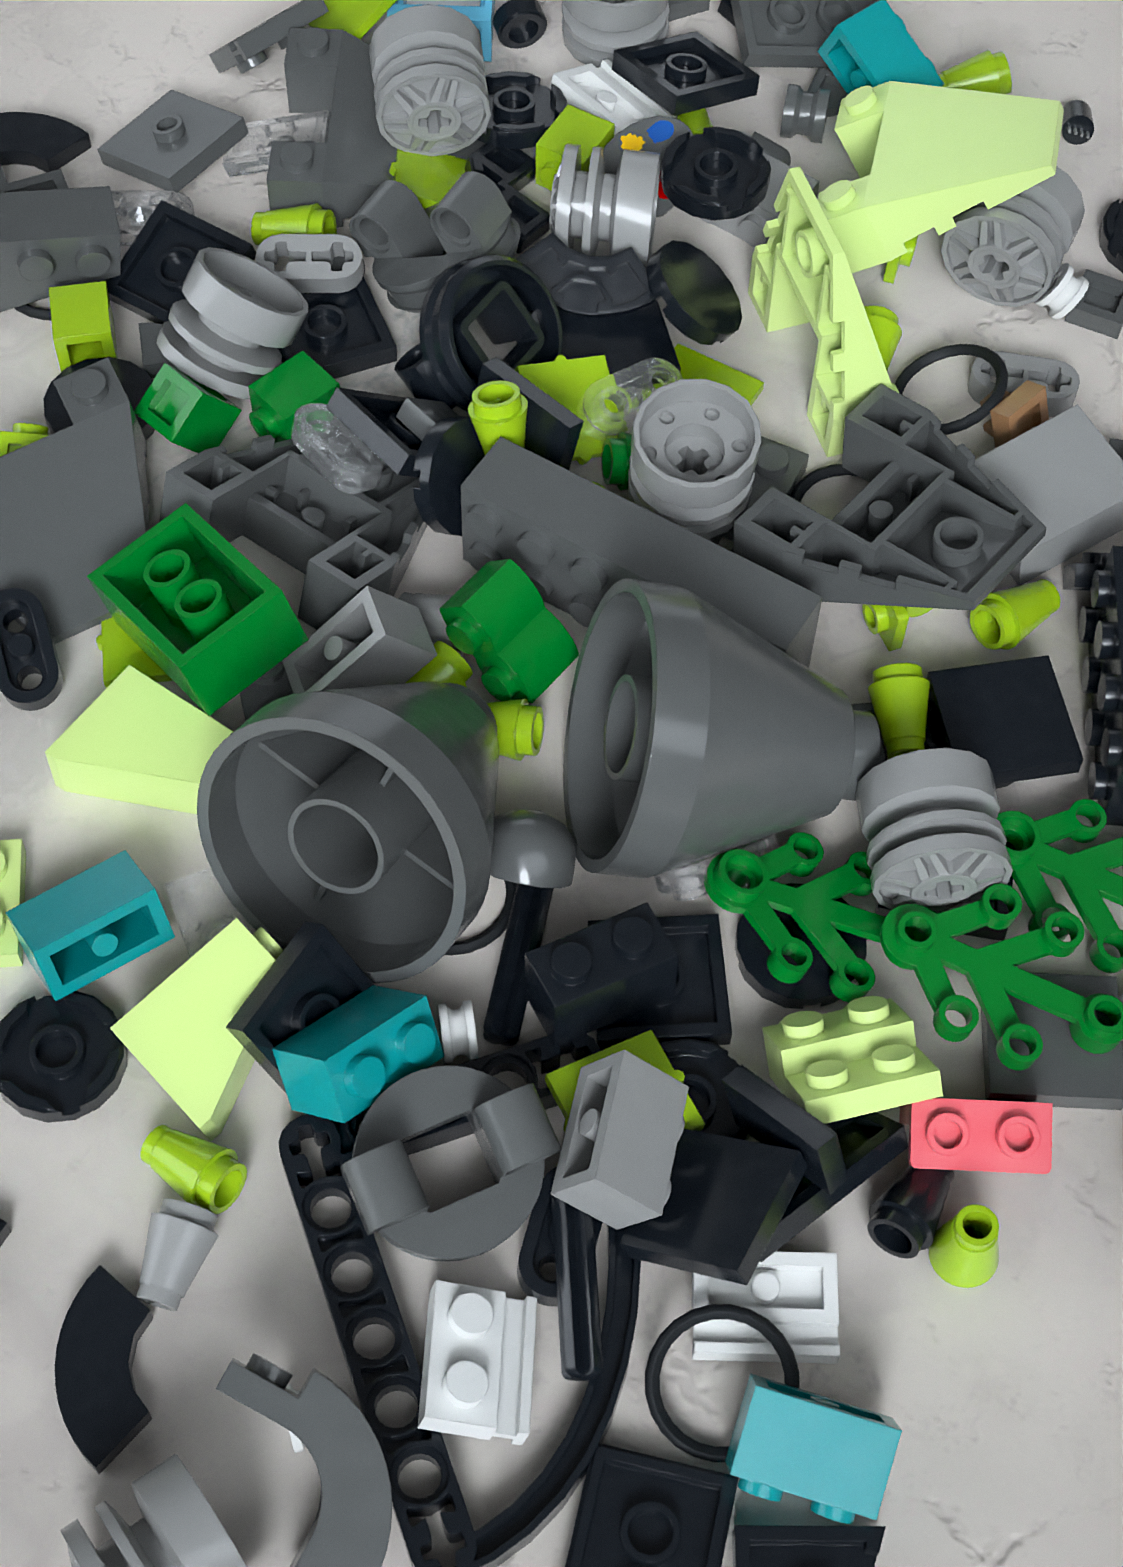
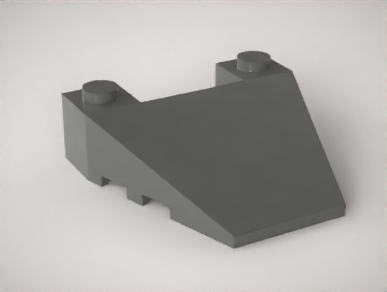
M316 27L289 28L284 61L289 113L331 114L327 143L272 140L266 179L270 210L318 203L322 209L333 211L337 228L344 227L343 219L353 217L383 181L394 180V176L389 173L391 163L396 162L397 148L391 146L381 135L376 119V103L373 92L375 86L371 73L369 54L370 44L344 30L320 29ZM477 139L473 144L455 153L446 155L467 160L468 156L486 143L480 142Z
M108 357L53 381L72 421V426L0 457V591L8 588H21L33 593L41 602L48 616L55 644L99 625L101 621L112 618L87 578V575L150 529L148 515L150 494L145 468V457H147L146 440L131 403ZM15 619L23 629L26 627L27 619Z
M880 384L845 417L842 467L870 483L832 520L771 487L734 522V553L822 596V602L973 611L1045 536L1046 526L999 479L991 482L974 465L976 456L963 443L956 446L940 430L941 421L929 409Z
M339 419L301 427L297 438L274 443L275 439L271 435L253 438L252 448L227 454L224 446L206 449L166 471L159 522L186 503L229 543L243 535L304 573L305 580L297 618L316 630L366 586L394 597L427 527L414 501L413 487H420V477L397 475Z

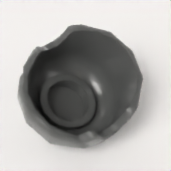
M515 809L495 816L491 876L539 888H565L572 885L576 860V841L565 824L541 810Z

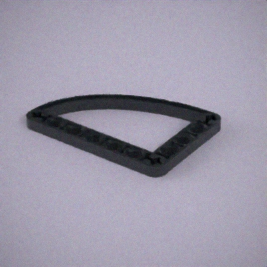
M588 1034L555 1048L549 1037L545 1036L455 1066L476 1069L491 1076L505 1071L515 1072L523 1077L526 1084H534L543 1107L547 1110L558 1105L547 1084L545 1088H538L537 1071L533 1063L540 1062L541 1075L548 1074L559 1069L560 1056L563 1054L571 1053L572 1058L578 1061L600 1052L601 1049L594 1038ZM370 1107L346 1123L310 1114L302 1115L290 1121L282 1130L278 1142L281 1162L362 1414L370 1424L380 1444L387 1465L391 1484L392 1507L411 1566L442 1567L438 1559L425 1561L422 1556L432 1550L431 1533L426 1518L419 1521L415 1526L410 1525L408 1518L431 1516L451 1503L454 1512H440L441 1524L445 1536L450 1543L462 1541L465 1546L455 1552L456 1565L453 1567H498L532 1542L564 1508L585 1477L588 1465L595 1454L597 1446L603 1442L611 1426L627 1376L638 1313L641 1260L629 1258L619 1244L628 1227L616 1230L606 1224L608 1278L606 1309L601 1331L603 1369L599 1378L589 1380L584 1398L565 1438L542 1473L511 1506L480 1529L474 1531L441 1432L418 1429L422 1375L374 1233L367 1235L340 1170L342 1164L352 1159L359 1124ZM463 1116L404 1141L403 1144L407 1154L411 1155L474 1134L468 1118ZM306 1138H314L317 1146H323L321 1148V1159L326 1177H321L313 1181L307 1157L304 1154H299L302 1152L301 1141ZM325 1197H341L350 1204L352 1211L344 1224L335 1228H325L314 1222L311 1217L313 1208L318 1201ZM352 1259L364 1261L373 1271L372 1280L366 1288L359 1292L348 1293L341 1291L334 1285L332 1277L339 1264ZM379 1324L386 1326L395 1336L393 1348L382 1358H364L354 1348L353 1343L356 1335L362 1328L368 1325ZM389 1392H406L414 1397L418 1404L416 1416L404 1427L392 1428L385 1426L376 1416L375 1411L378 1402ZM412 1461H430L437 1466L441 1473L440 1486L433 1494L426 1498L417 1499L409 1497L398 1485L400 1472L405 1465Z

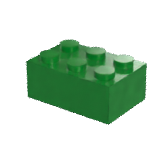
M186 503L87 575V578L116 624L208 716L212 715L309 640L283 591Z

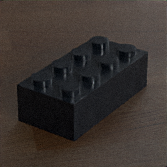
M1112 546L1104 570H1096L1094 572L1091 586L1092 604L1091 607L1083 606L1081 609L1078 636L1080 643H1088L1089 657H1085L1081 676L1082 692L1091 694L1092 708L1088 709L1085 719V743L1087 746H1095V762L1091 763L1088 774L1089 799L1098 800V804L1105 810L1107 815L1106 825L1123 826V546Z

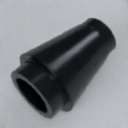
M909 1165L870 1206V1221L867 1225V1230L871 1239L887 1253L905 1259L914 1258L920 1250L929 1248L933 1243L950 1184L955 1176L954 1170L919 1169Z

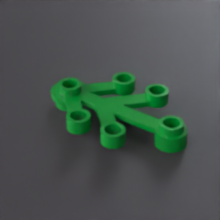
M1080 799L1075 801L1069 810L1035 821L1019 811L999 813L997 820L1000 821L1005 831L1007 841L1016 849L1012 850L1006 847L1013 868L1011 876L1033 914L1028 922V931L1041 928L1043 925L1042 918H1048L1054 912H1070L1065 906L1055 902L1041 874L1043 872L1061 880L1094 939L1089 948V957L1094 966L1105 973L1120 972L1123 969V930L1119 929L1102 898L1123 906V877L1109 871L1123 866V837L1073 854H1068L1049 846V844L1067 837L1079 843L1094 841L1107 823V815L1103 807L1093 800ZM1076 815L1088 818L1093 827L1081 824ZM1060 927L1059 931L1052 930L1055 937L1061 941H1064L1068 935V932ZM1103 944L1113 945L1117 948L1121 957L1117 958L1108 954Z
M805 832L794 833L789 837L785 845L760 857L743 849H733L716 856L704 872L703 881L706 892L722 909L745 916L771 951L767 957V967L773 977L783 983H796L802 979L813 963V954L809 946L802 940L791 936L774 912V910L790 914L832 968L833 972L829 977V985L836 997L849 1003L854 999L866 996L875 984L874 970L865 960L858 958L836 929L880 943V928L885 916L835 901L849 893L856 896H868L872 893L870 882L872 870L867 864L866 852L853 853L843 866L798 888L775 882L774 880L786 873L797 877H807L814 872L823 859L824 849L820 841L811 834ZM795 850L804 853L808 859L800 857ZM856 870L863 872L867 878L860 876ZM911 927L905 928L906 934L912 940L918 942L926 940L924 935L918 930ZM783 955H787L794 959V961L797 963V966L788 963L784 959ZM845 974L854 977L859 985L851 983Z
M991 885L985 890L979 901L939 914L922 905L905 904L894 908L885 917L879 934L882 949L886 957L894 965L902 969L914 970L934 1012V1029L943 1039L950 1042L963 1041L968 1038L979 1021V1012L973 1001L965 996L955 995L944 966L966 976L997 1040V1056L1001 1063L1009 1069L1021 1071L1031 1067L1042 1053L1043 1041L1035 1028L1020 1022L1007 994L1069 1021L1071 1037L1079 1047L1087 1052L1094 1054L1110 1052L1123 1039V1003L1119 999L1102 993L1092 994L1086 998L1016 967L1048 955L1055 957L1071 955L1082 942L1085 934L1082 922L1074 914L1067 911L1054 912L1039 929L979 949H975L953 938L984 926L996 930H1002L1011 926L1022 909V900L1019 893L1009 885ZM996 899L1002 901L1008 907L1009 913L1000 914L991 907L989 900ZM911 927L918 930L924 935L926 940L922 942L912 940L906 934L905 928ZM1052 927H1060L1066 930L1070 935L1071 941L1064 942L1056 938L1052 932ZM954 1010L962 1014L965 1018L966 1026L957 1027L952 1025L947 1020L945 1011ZM1094 1010L1106 1014L1113 1022V1026L1101 1024L1096 1019ZM1015 1038L1023 1041L1028 1046L1029 1055L1023 1056L1015 1053L1010 1046L1009 1039Z

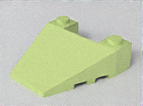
M888 81L875 87L862 86L850 92L845 98H842L835 131L860 178L853 181L840 180L831 184L824 191L819 192L817 200L844 250L851 272L855 273L889 262L907 253L904 242L933 227L938 236L956 227L953 219L954 216L984 201L989 210L1055 175L1064 114L1061 102L1058 100Z
M799 166L788 170L774 202L775 211L780 212L778 218L766 221L763 233L765 237H769L767 243L757 245L752 254L748 294L766 332L810 322L819 341L807 417L826 456L831 457L843 454L845 417L880 384L898 393L899 391L896 385L890 381L844 250Z

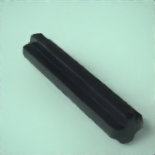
M517 884L483 1025L484 1039L492 1044L508 1047L515 1045L519 1041L528 1002L525 996V953L541 946L554 888H539Z
M556 1169L554 1170L553 1176H552V1179H551V1190H552V1186H553V1182H554V1178H555V1174H556ZM551 1195L561 1371L566 1380H594L599 1378L603 1369L594 1219L592 1216Z

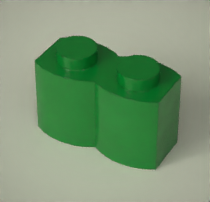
M511 559L487 562L439 608L442 618L447 625L446 634L460 651L472 654L475 657L477 665L483 674L481 680L484 687L499 701L525 698L528 700V703H533L579 656L576 644L566 628L545 608L543 599L533 582Z

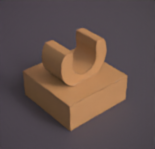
M1026 380L1011 394L1005 391L1001 402L990 410L991 419L983 425L984 431L994 437L995 448L1049 420L1045 386ZM992 392L980 401V406L987 401Z

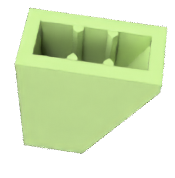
M129 665L45 751L55 785L66 792L197 815L198 789L206 763L215 749L234 731Z
M237 918L110 1028L210 1142L222 1132L255 1061L249 1052L228 1031L226 1026L283 952L277 942L262 927L251 934Z

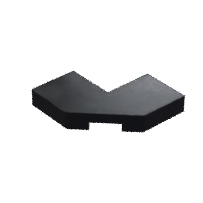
M486 143L468 156L464 168L465 172L474 171L490 178L497 185L512 211L510 217L518 222L520 226V239L516 253L520 254L550 229V213L519 192L535 179L536 160L520 149L498 148L491 143Z

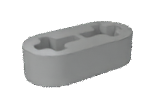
M339 234L272 235L262 241L255 255L256 262L286 279L300 293L348 292L357 287L364 273L361 248L355 240ZM280 256L289 257L290 262H287L286 270L284 271L275 270L274 265L277 264L278 257ZM334 257H344L345 263L342 266V271H332L331 265L334 262Z
M993 351L1006 364L1008 372L1006 391L1010 394L1026 380L1046 387L1049 417H1055L1073 406L1080 385V379L1072 366L1055 359ZM979 357L973 363L968 381V393L978 404L994 390L995 383L991 382V376L996 377L995 370L990 363ZM1048 385L1056 386V392L1049 391Z

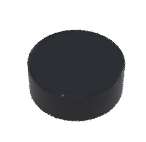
M509 0L496 11L493 18V26L502 45L508 48L520 49L534 44L543 36L547 28V19L537 0Z

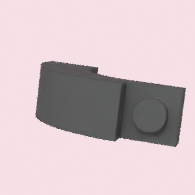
M253 1353L247 1365L232 1358L216 1389L292 1432L301 1440L312 1455L320 1475L321 1493L318 1511L290 1567H382L391 1532V1484L380 1444L358 1406L343 1389L315 1368L310 1372L299 1394H296L286 1388L293 1375L267 1359Z

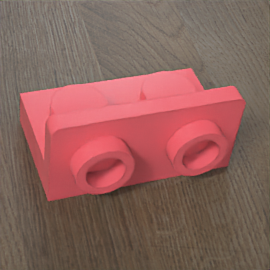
M933 1098L900 1106L899 1123L909 1125L908 1163L913 1168L1047 1174L1051 1171L1053 1103Z

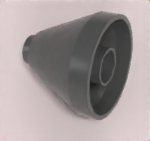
M636 579L619 580L605 593L589 624L579 654L568 707L564 743L563 790L567 829L576 841V859L590 873L649 878L828 816L837 808L841 800L856 801L855 794L858 782L873 767L879 765L881 744L878 723L872 713L853 710L851 702L843 690L688 589L679 585Z
M431 681L297 693L276 699L263 706L215 749L206 763L198 789L197 819L201 842L213 874L228 899L255 930L262 927L282 950L286 948L305 921L323 924L372 983H388L407 979L433 966L445 955L475 919L484 903L489 886L499 766V744L494 715L486 702L467 687L454 683Z

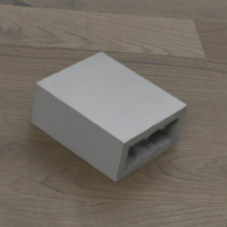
M1078 404L975 459L974 465L991 482L999 479L1046 526L1045 536L1010 572V575L1018 585L1032 580L1123 530V460Z

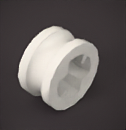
M1064 263L1060 266L1049 290L1034 302L1039 307L1049 306V316L1054 320H1059L1067 315L1079 303L1089 286V281L1084 276L1077 278L1073 276L1074 268L1069 263Z
M463 1001L462 1006L456 1010L448 1008L446 1003L437 1004L441 1045L445 1055L443 1057L444 1064L453 1063L454 1058L458 1055L467 1056L469 1061L477 1059L478 1047L472 1001Z

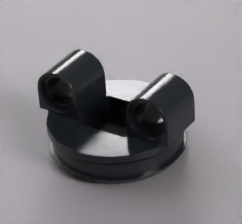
M492 254L455 263L438 275L430 286L421 308L419 322L420 343L406 352L394 367L396 373L415 398L445 402L451 409L457 406L468 412V406L472 402V393L477 388L482 364L489 361L487 355L468 330V326L475 319L494 345L513 341L517 342L515 347L502 360L512 369L520 365L552 362L558 355H562L563 332L560 315L552 295L534 271L516 259Z

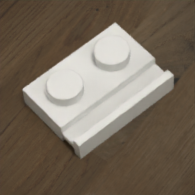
M609 59L602 60L601 66L598 68L590 63L553 73L551 83L562 91L567 100V105L614 123V137L629 125L645 118L669 116L676 119V116L669 113L612 70L613 62Z
M776 1251L762 1263H758L747 1286L692 1273V1309L709 1304H733L751 1309L769 1319L783 1333L794 1351L797 1363L837 1364L840 1358V1345L838 1343L837 1253ZM721 1319L706 1321L692 1327V1360L781 1362L773 1345L759 1331L745 1323Z
M441 1280L435 1281L429 1292L418 1429L490 1440L492 1436L511 1439V1444L522 1445L530 1434L537 1298L526 1296L524 1300L506 1297V1292Z

